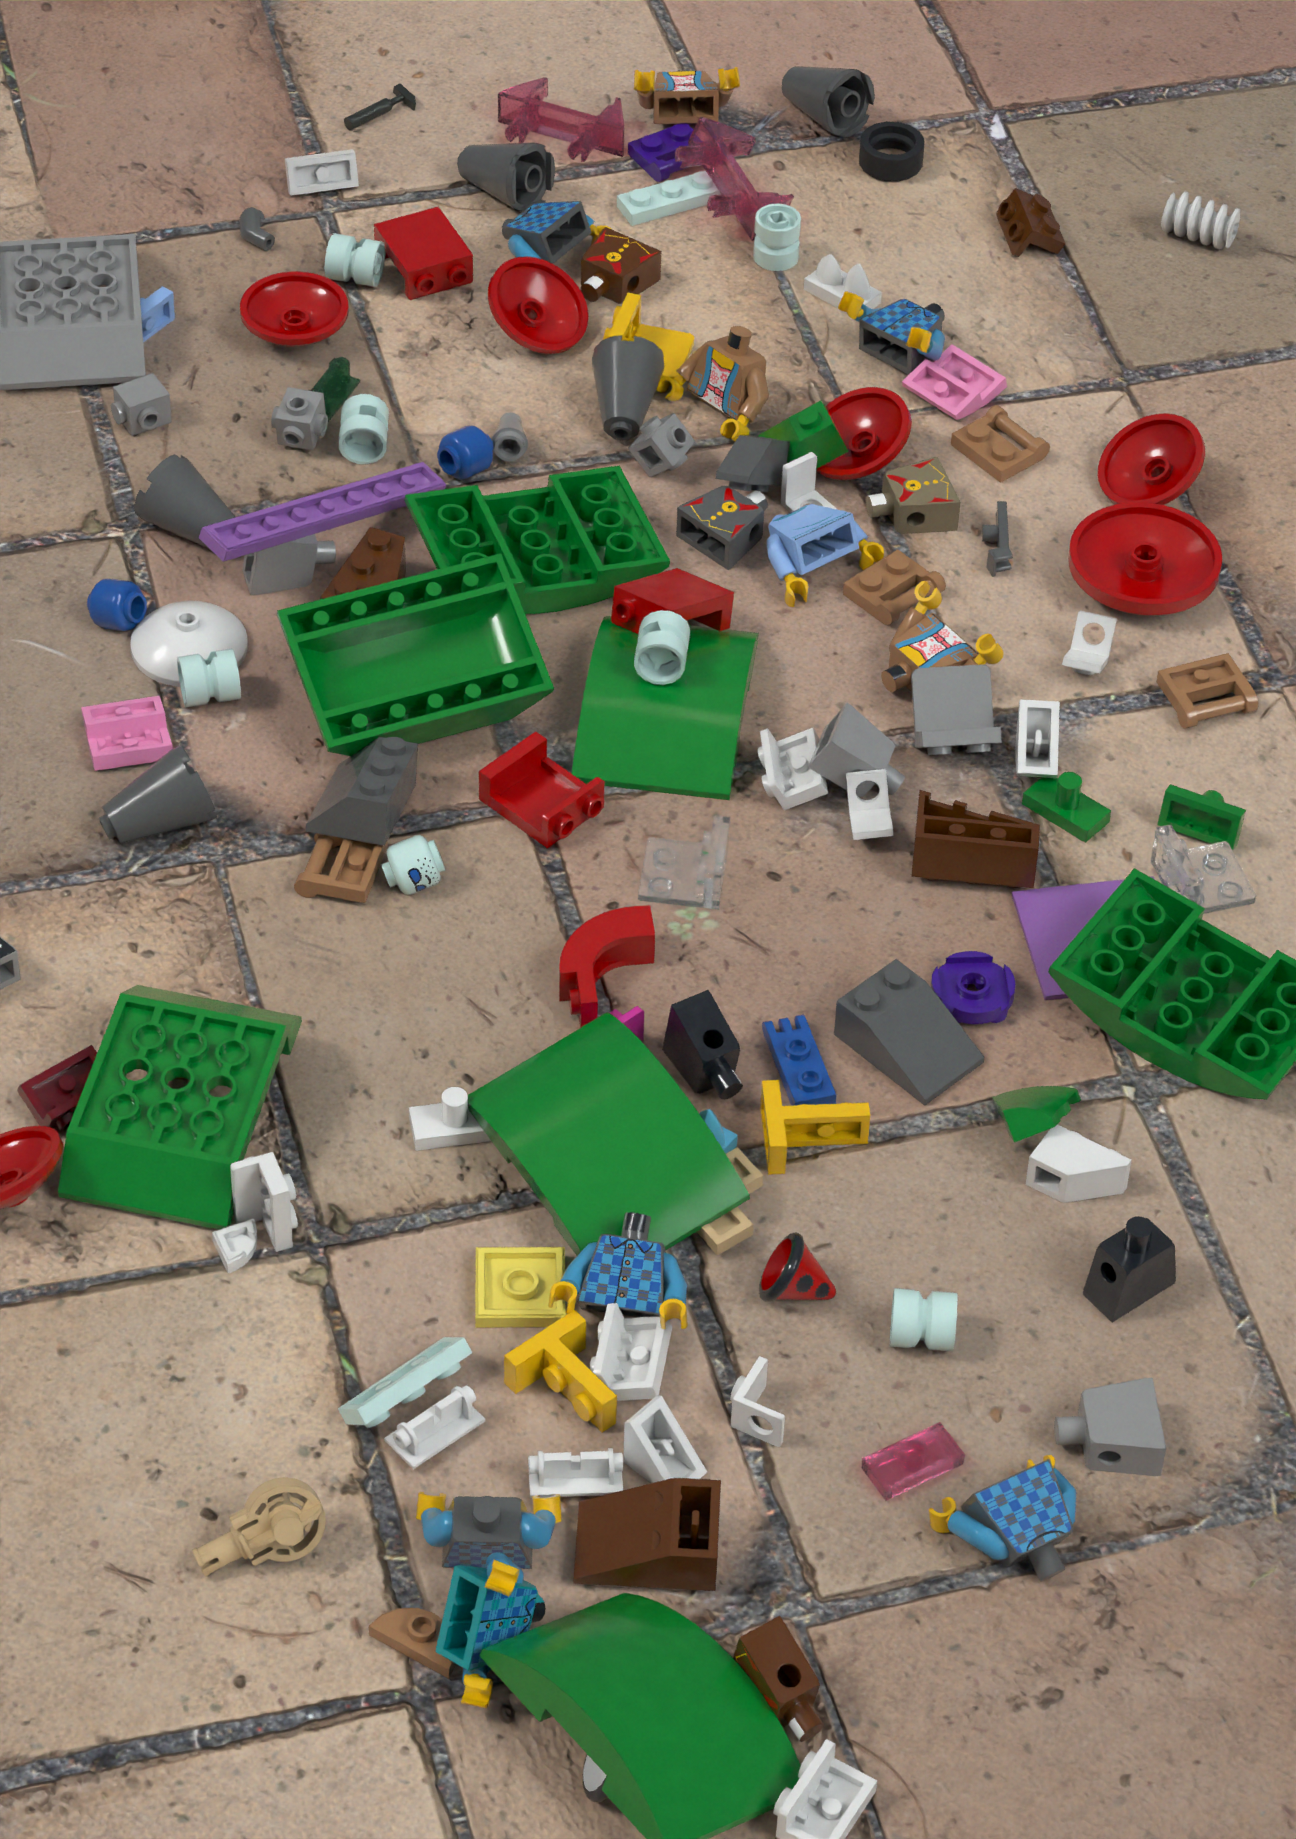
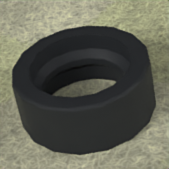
M888 121L876 123L866 128L860 136L859 165L865 173L873 178L883 181L907 180L917 175L923 167L924 137L920 131L911 125ZM892 148L905 151L906 153L897 155L886 154L877 150Z

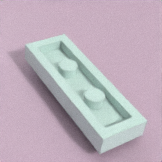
M711 170L700 171L692 175L667 180L663 183L617 195V208L630 225L634 226L725 200V187Z
M443 1337L339 1407L338 1410L346 1424L365 1425L366 1428L376 1426L390 1416L388 1410L399 1402L405 1404L423 1395L426 1391L424 1386L435 1378L437 1380L444 1379L457 1372L461 1368L459 1362L472 1354V1351L464 1337Z

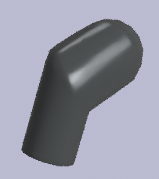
M253 207L245 209L240 215L241 237L264 251L270 250L274 245L275 237L261 229L263 226L261 219H265L263 212Z

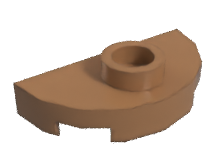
M398 1608L382 1614L369 1625V1636L448 1679L456 1663L435 1652L442 1619L435 1613L420 1608Z

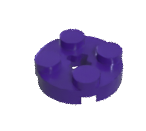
M977 951L958 952L947 957L946 963L940 966L939 969L937 965L933 971L931 988L958 1023L985 1024L989 1022H1002L1007 1017L1008 1010L1014 1001L1016 984L1011 969L1005 964L1002 968L998 964L993 963V956ZM967 984H975L976 989H979V991L967 990Z

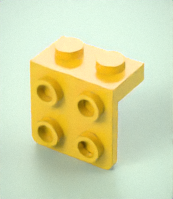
M627 293L622 306H616L613 314L612 328L607 327L603 336L604 340L612 336L622 335V341H634V336L655 343L664 355L665 367L661 378L670 377L674 379L678 375L676 370L688 359L694 346V335L690 333L641 324V295Z

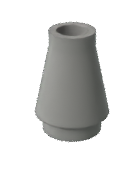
M511 412L502 415L500 423L491 439L494 447L493 452L504 461H515L526 452L528 440L519 415Z

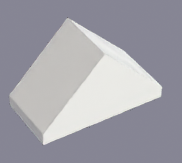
M1020 699L1015 745L1017 776L1057 778L1060 702Z
M662 1396L653 1398L625 1422L623 1462L648 1482L654 1483L670 1478L700 1479L707 1473V1470Z

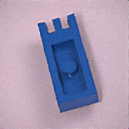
M805 1015L795 1016L796 1029L792 1028L788 1018L779 1019L780 1032L778 1033L772 1021L763 1022V1034L791 1106L800 1104H836V1092Z

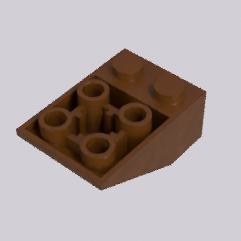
M670 1478L579 1501L573 1584L716 1591L721 1480Z

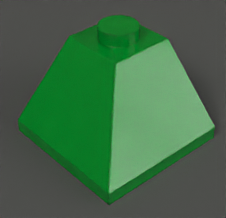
M822 400L758 435L759 437L790 441L787 463L813 452L817 456L816 469L849 452Z

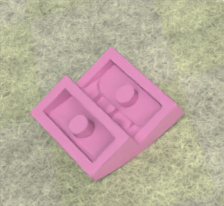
M951 344L942 353L939 360L931 362L925 359L902 381V385L955 420H959L974 413L993 400L1007 387L1006 377Z
M160 696L81 707L94 771L157 762L173 749Z

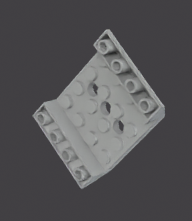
M135 234L0 242V390L126 383L146 376ZM107 285V287H97V286Z

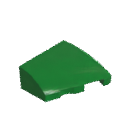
M1062 1086L1021 1088L992 1097L996 1109L1002 1117L1008 1134L1014 1143L1055 1127L1061 1121L1060 1119L1071 1111L1069 1105L1081 1101L1076 1088Z

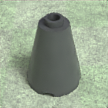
M795 66L789 69L782 79L783 95L833 135L850 137L859 132L869 118V115H866L869 104H874V85L867 74L857 69Z
M534 142L469 145L464 148L457 160L459 174L462 178L520 212H523L532 204L545 202V200L541 199L545 191H551L554 185L555 163L553 155L544 149L545 146Z
M622 335L612 336L602 340L594 348L592 367L603 429L612 438L624 441L635 437L640 431L664 371V355L655 343L642 337L634 336V341H622Z
M176 454L163 460L149 474L147 480L151 482V485L146 493L139 490L134 504L135 514L142 520L204 547L207 546L199 539L202 527L235 518V515L193 464L181 455L180 458Z
M181 745L171 749L102 806L105 815L98 819L109 840L117 837L120 843L217 818L212 800L198 772H195L192 767L188 766L187 762L191 759Z

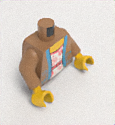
M738 67L730 70L718 69L719 83L712 81L705 71L679 70L659 72L655 82V71L639 72V70H635L634 90L637 91L640 106L644 109H653L654 124L718 122L719 107L725 106L734 88L740 87Z
M733 326L730 329L729 336L707 341L676 370L678 375L674 379L670 377L661 378L656 390L663 393L672 385V390L666 395L665 399L678 401L683 395L684 389L682 385L687 382L688 391L730 417L721 425L720 433L722 436L736 441L739 435L749 436L748 422L753 423L757 415L761 414L762 407L769 398L765 377L767 362L764 356L749 347L751 331L742 326Z
M922 581L915 588V596L919 601L915 608L910 607L889 645V669L882 672L881 679L886 689L890 692H895L905 686L912 692L911 674L917 668L985 665L986 663L996 664L1003 658V649L996 643L993 636L987 633L977 639L975 650L934 613L926 616L927 610H933L941 604L942 596L938 588H935L932 595L925 598L930 590V585L927 581Z

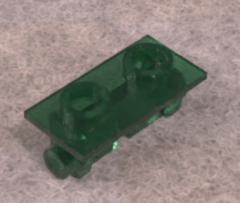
M334 358L330 361L329 368L315 386L308 390L323 393L328 422L359 385L360 379L350 376V362L346 358Z

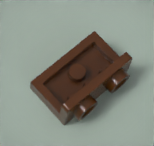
M1015 188L1008 198L1000 204L996 216L1012 255L1019 257L1030 243L1058 254L1066 244L1060 231V225L1055 220L1051 210V204L1042 195H1031Z

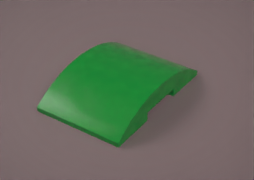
M620 465L549 475L547 487L483 496L478 485L405 495L404 501L437 569L501 553L525 614L558 612L594 604L613 597L616 585L661 573L670 566V559Z
M605 616L598 630L589 665L571 774L586 784L599 777L605 782L604 786L730 800L739 750L740 731L747 692L750 689L759 633L729 629L718 631L711 627L689 625L690 639L685 671L675 682L660 685L645 681L637 674L634 667V657L638 643V634L612 623L611 616Z
M1134 868L1053 962L1048 973L1072 1002L1095 1024L1146 1061L1188 1082L1213 1091L1243 1098L1267 1100L1296 1063V960L1279 950H1276L1271 958L1204 921L1202 919L1205 911L1204 907Z
M608 1012L468 1094V1110L507 1163H513L551 1214L554 1226L576 1256L589 1243L598 1242L601 1234L621 1236L626 1212L650 1216L651 1222L647 1240L663 1243L667 1250L700 1230L702 1226L710 1224L750 1199V1194L726 1153L679 1085L642 1041L621 1021Z
M622 1593L486 1647L480 1653V1657L539 1722L554 1717L607 1775L601 1790L646 1839L712 1838L773 1810L782 1791L786 1787L793 1789L800 1779L798 1778L801 1764L788 1736L768 1702L746 1672L723 1647L699 1626L677 1611L657 1601L640 1595Z

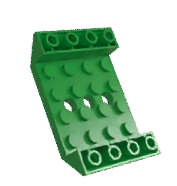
M136 985L120 993L66 1133L58 1196L60 1198L218 1230L229 1227L234 1215L230 1165L234 1162L242 1161L245 1157L280 1055L291 1054L302 1023V1017L142 985ZM135 1069L147 1072L144 1078L136 1081L125 1077L127 1073ZM179 1077L190 1081L188 1085L180 1089H173L167 1085L168 1082ZM217 1086H227L231 1089V1092L223 1097H214L209 1094L210 1090Z

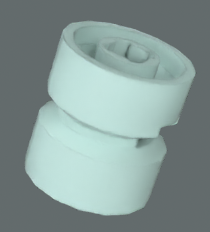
M777 203L763 206L757 211L755 216L754 233H756L754 239L753 258L760 267L771 271H784L797 264L801 216L795 208Z
M333 233L328 242L324 269L326 278L348 282L352 277L356 284L377 287L385 264L386 252L384 242L363 238L357 243L353 236Z
M359 394L350 397L345 401L341 409L339 450L342 456L356 464L377 462L384 456L387 450L389 409L386 403L379 397L370 394Z
M660 610L650 613L641 622L634 657V667L637 674L645 681L652 684L665 685L678 680L685 671L690 627L681 615L672 611Z
M233 649L212 651L208 659H204L200 654L177 657L179 683L185 707L206 705L210 697H215L218 702L241 699L239 671Z
M894 1288L890 1347H915L919 1340H924L928 1350L953 1351L957 1321V1293L932 1291L927 1299H923L920 1292L914 1291V1289Z

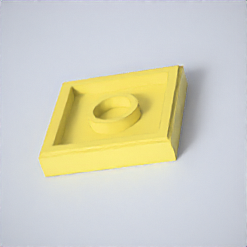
M476 1247L475 1328L548 1327L566 1315L564 1300L555 1301L552 1308L548 1307L551 1287L553 1284L560 1282L565 1273V1247Z

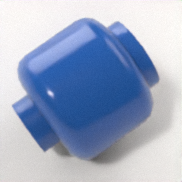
M468 425L441 439L437 452L439 465L445 473L456 479L464 480L490 467L493 460V442L487 434L476 426Z
M102 579L89 594L87 607L91 619L97 626L104 629L129 631L136 627L144 618L147 602L137 584L125 580Z

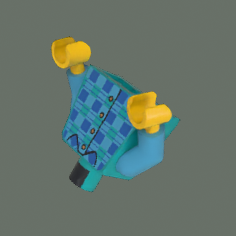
M495 1552L489 1555L486 1560V1568L464 1565L454 1566L435 1650L436 1653L463 1667L462 1680L465 1690L461 1703L485 1709L488 1707L491 1699L493 1681L487 1679V1673L491 1668L480 1657L482 1649L529 1631L531 1623L543 1619L546 1609L545 1602L538 1594L536 1586L524 1580L522 1569L504 1553Z

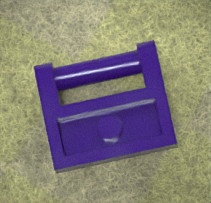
M687 123L676 124L670 128L628 142V155L656 182L668 179L672 173L702 162L710 164L719 158L716 145L712 141L706 142Z

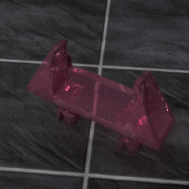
M545 77L510 87L498 93V122L509 125L505 129V137L509 142H512L519 136V143H523L530 132H535L570 142L571 144L568 146L567 152L572 160L581 154V162H585L593 149L620 157L624 156V119L621 98L616 97L613 105H608L600 115L595 116L544 102L543 99L548 96V78Z
M700 117L689 138V146L683 145L676 149L675 161H682L680 166L682 169L701 165L704 167L721 195H712L708 199V211H715L712 217L718 218L735 214L750 239L754 241L757 211L769 204L779 203L790 206L794 196L793 194L779 195L773 192H757L734 158L741 155L748 156L756 142L755 137L720 122Z

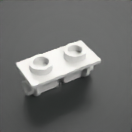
M467 1385L463 1388L456 1386L451 1390L450 1395L408 1423L401 1422L398 1424L397 1430L386 1436L384 1441L414 1470L484 1423L485 1418L472 1406V1403L476 1401L474 1391Z
M608 1448V1451L580 1452V1455L571 1456V1452L543 1453V1451H538V1455L528 1457L530 1498L535 1495H540V1498L554 1497L555 1494H560V1497L599 1496L623 1491L622 1452L613 1453V1448Z

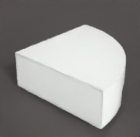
M254 1219L212 1232L213 1243L228 1274L243 1267L256 1250L257 1229Z

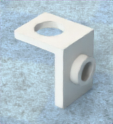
M813 452L783 465L781 505L789 512H793L806 504H816L836 509L815 490L817 456Z
M1080 610L1077 616L1071 648L1063 657L1062 665L1072 667L1073 671L1081 674H1100L1108 663L1117 619ZM1098 623L1103 627L1105 638L1101 643L1090 644L1084 639L1083 629L1087 624Z
M879 769L846 773L853 840L893 836L886 770ZM864 781H873L879 786V793L873 799L864 800L857 796V786Z
M759 1356L747 1377L741 1375L732 1389L730 1397L732 1401L731 1427L780 1447L783 1443L785 1416L756 1403L766 1387L768 1359ZM755 1415L764 1418L771 1424L773 1430L760 1428L753 1422L751 1416Z

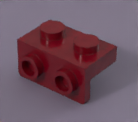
M92 1045L19 1085L17 1092L40 1126L51 1128L58 1126L61 1131L69 1127L97 1055Z

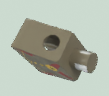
M932 457L887 471L883 475L882 493L866 497V509L869 517L874 518L888 515L896 532L900 534L958 530L961 502L938 457Z

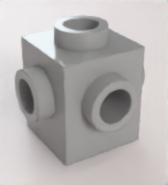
M287 388L280 406H275L271 418V426L276 429L279 445L314 450L319 436L323 437L325 435L328 424L324 395L320 392Z
M675 413L662 419L654 416L640 427L642 434L628 449L647 475L652 477L667 469L672 471L682 465L688 459L685 453L696 442Z

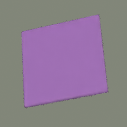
M1124 879L1012 891V899L1044 1000L1069 998L1048 973L1049 968Z

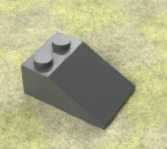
M897 959L837 1000L834 1035L923 1105L931 1102L984 1063L983 1054L929 984Z

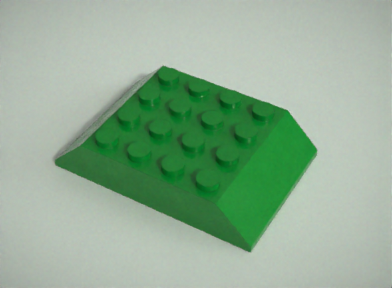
M501 553L277 610V617L327 751L331 753L352 756L378 737H398L406 742L421 744L513 719L554 691L553 683Z

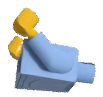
M810 504L786 515H776L768 526L770 537L766 542L768 558L779 580L786 583L785 603L789 607H794L795 593L800 594L803 600L807 602L808 583L802 578L795 577L797 573L800 575L806 574L857 549L862 552L859 559V566L862 570L867 569L874 564V561L877 563L884 557L882 545L876 542H867L868 536L856 523L853 514L843 510Z

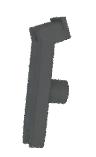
M997 501L996 525L982 526V542H997V548L988 550L986 568L992 577H995L997 572L1012 569L1008 560L1012 559L1013 555L1009 549L1007 501Z

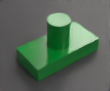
M1064 772L1058 778L1041 777L1023 793L1022 805L1085 843L1110 822L1111 817L1110 809L1081 793L1082 778L1074 772Z
M1170 784L1165 790L1157 825L1233 851L1239 841L1246 810L1225 803L1223 796L1217 791L1208 790L1201 795Z

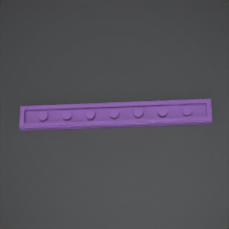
M420 462L202 527L199 539L224 562L407 506L404 501L406 494L443 490L447 484L424 462Z

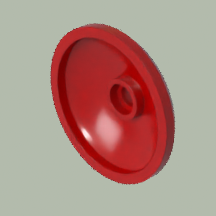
M516 257L504 262L491 277L488 286V302L491 312L501 329L519 345L538 353L557 354L571 349L583 337L588 326L587 303L578 285L558 266L540 258Z
M300 271L282 272L264 277L253 283L245 291L240 301L241 320L252 334L266 342L289 347L311 345L327 339L344 325L349 313L348 298L344 290L337 283L318 274Z
M866 387L847 392L828 403L826 408L849 452L817 468L816 471L831 479L851 480L866 477L887 466L903 449L911 432V414L904 400L891 390L879 387Z
M1154 414L1130 423L1111 439L1101 455L1098 465V481L1102 491L1114 504L1147 502L1165 505L1175 500L1193 484L1203 467L1205 459L1203 437L1191 421L1175 414Z
M28 1126L0 1134V1210L7 1207H15L25 1202L30 1195L43 1185L55 1170L64 1147L55 1129L48 1126Z

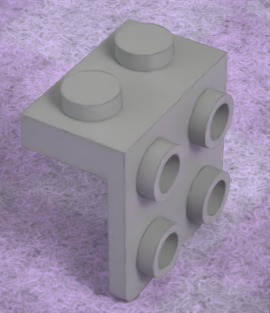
M987 665L917 668L912 672L915 748L927 747L928 755L952 754L951 746L967 745V753L991 751L990 743H1002L1001 727H994L991 671Z

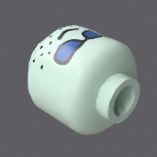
M421 835L413 836L389 846L387 849L389 862L381 864L389 886L398 885L400 890L406 895H412L437 885L441 877L440 872L445 871L434 840L428 842Z

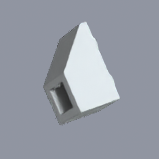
M1056 1125L1047 1132L1029 1156L1025 1185L1062 1203L1123 1194L1128 1184L1131 1159L1122 1156L1115 1150L1101 1146L1075 1131H1070Z

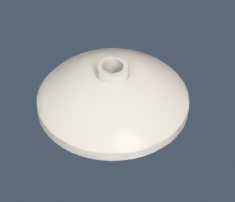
M181 601L162 606L145 616L135 627L130 645L133 661L142 673L157 682L180 687L177 657L200 654L204 659H208L212 651L233 649L237 666L239 667L247 654L248 639L242 622L228 610L207 602Z

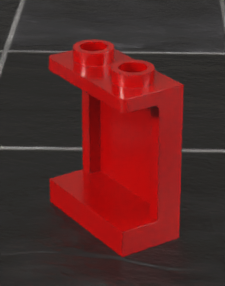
M439 206L374 224V240L384 242L385 259L390 258L405 280V295L409 300L473 282V254Z
M675 568L616 585L614 587L611 621L620 627L639 634L640 624L644 617L652 612L664 610L679 614L685 620L692 619L715 630L723 631L730 628L734 592Z
M536 731L479 770V800L546 848H549L558 840L568 837L575 828L589 818L596 817L604 808L605 782L601 778L596 777L586 784L547 757V739Z

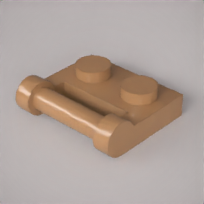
M999 405L992 406L985 416L953 432L951 436V445L1000 483L1040 462L1047 456L1050 450L1048 442L1041 437L1035 438L1011 420L1008 417L1007 411ZM1000 429L1025 449L1019 450L995 430Z
M896 550L844 582L843 595L881 623L890 625L899 619L900 613L919 602L915 596V588L920 582L927 581L930 585V590L925 598L932 595L935 588H938L940 593L946 589V583L939 572L927 571L904 553Z
M1229 653L1158 670L1156 682L1177 712L1179 723L1184 729L1197 726L1198 721L1237 711L1249 713L1258 709V698L1255 691ZM1232 692L1235 694V696L1197 706L1193 705V702Z
M315 833L314 841L316 844L304 872L300 873L294 884L295 891L306 898H312L319 894L366 903L387 850L388 840L384 846ZM340 846L329 876L322 875L321 872L330 850Z

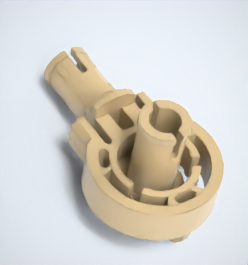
M275 1478L258 1486L248 1497L244 1508L229 1516L233 1525L230 1527L231 1531L198 1548L192 1549L205 1577L241 1557L251 1559L253 1566L268 1559L279 1562L297 1560L310 1553L320 1542L326 1525L325 1512L318 1495L308 1484L294 1478ZM293 1503L299 1504L302 1508L300 1509L298 1506L294 1505ZM304 1529H305V1531L308 1532V1534H307L305 1537H304V1534H303V1533H304Z

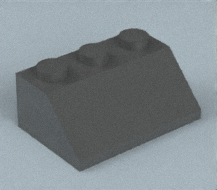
M378 737L341 762L308 819L306 832L385 846L416 786L418 744L406 742L398 737Z

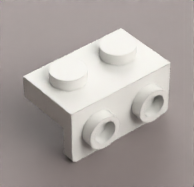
M768 728L760 731L762 746L758 748V755L763 767L766 769V774L762 776V783L770 798L776 797L783 810H787L828 794L826 778L808 767L819 742V736L814 728L780 741L775 740Z
M273 1152L248 1157L242 1161L232 1163L230 1169L236 1224L254 1219L255 1222L263 1220L276 1252L292 1248V1229L298 1227L294 1207L290 1202L296 1199L295 1187L290 1174H282Z
M617 1303L607 1304L604 1321H600L598 1325L599 1345L596 1356L591 1358L590 1370L617 1395V1401L653 1399L659 1396L672 1331L670 1321L666 1322V1329H661L660 1316L624 1318Z
M826 1739L817 1753L810 1751L805 1757L798 1773V1778L800 1779L794 1788L786 1787L780 1794L773 1814L778 1816L776 1837L779 1839H845L875 1794L877 1780L835 1759L836 1744Z

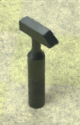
M398 84L393 88V93L396 97L392 99L384 98L345 117L344 124L348 130H352L391 111L393 105L401 101L414 111L416 108L415 96L402 84Z

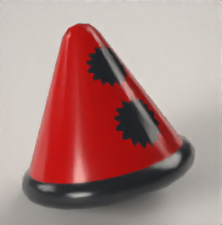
M795 1232L787 1235L770 1256L761 1276L759 1295L765 1302L774 1300H830L835 1297L836 1288L805 1244L803 1236Z

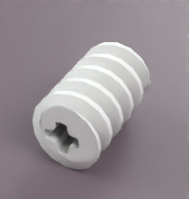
M1186 191L1183 192L1179 200L1175 199L1174 192L1170 195L1161 221V227L1164 232L1169 233L1174 229L1175 235L1178 237H1183L1187 233V237L1191 241H1196L1200 237L1203 245L1207 246L1213 242L1214 247L1218 250L1223 249L1225 246L1226 248L1231 246L1239 227L1240 209L1236 208L1231 216H1227L1228 206L1226 204H1223L1219 211L1215 212V202L1213 200H1210L1205 208H1202L1201 196H1197L1192 204L1188 203L1189 193Z

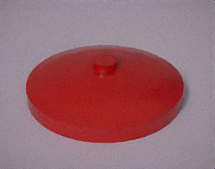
M1129 502L1102 508L1083 519L1072 534L1068 563L1070 572L1079 587L1098 602L1131 614L1168 615L1185 611L1198 605L1214 591L1220 578L1222 551L1219 542L1210 529L1190 514L1156 503Z

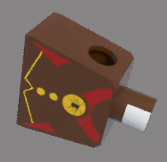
M605 227L581 260V292L584 298L590 302H596L602 296L618 304H623L627 293L640 294L661 280L662 251Z
M778 1616L739 1637L733 1659L762 1693L782 1727L789 1725L800 1742H804L819 1733L824 1724L812 1707L820 1683L782 1618Z

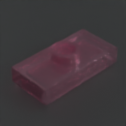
M941 1422L862 1458L861 1468L885 1501L963 1465L965 1454Z

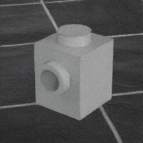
M153 373L113 387L114 403L111 404L112 415L117 424H123L131 436L172 422L170 394Z

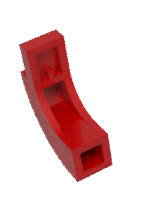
M650 905L623 907L599 914L578 927L565 943L559 963V1002L569 1001L570 1014H578L580 1028L598 1018V999L595 984L605 973L622 966L654 964L655 930Z

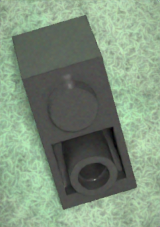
M739 435L716 471L715 479L729 481L731 488L743 491L757 490L769 492V485L782 486L783 465L787 464L790 441Z

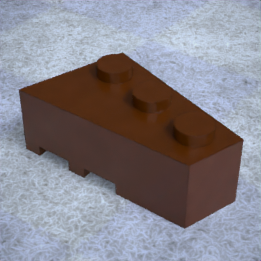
M370 527L320 599L405 578V537Z
M919 790L911 876L922 877L928 880L943 879L963 881L969 884L984 883L1005 885L1010 888H1034L1040 825L995 811H991L989 817L968 811L967 803L955 800L953 806L931 800L930 792Z

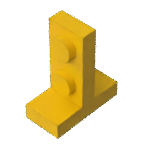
M779 1080L762 1081L760 1114L768 1175L785 1174L787 1147L868 1144L871 1116L869 1102L782 1106Z
M576 1310L568 1313L504 1355V1383L515 1394L541 1377H544L547 1385L554 1392H561L572 1403L574 1410L581 1419L590 1421L602 1433L616 1424L617 1395L575 1356L586 1349V1320Z

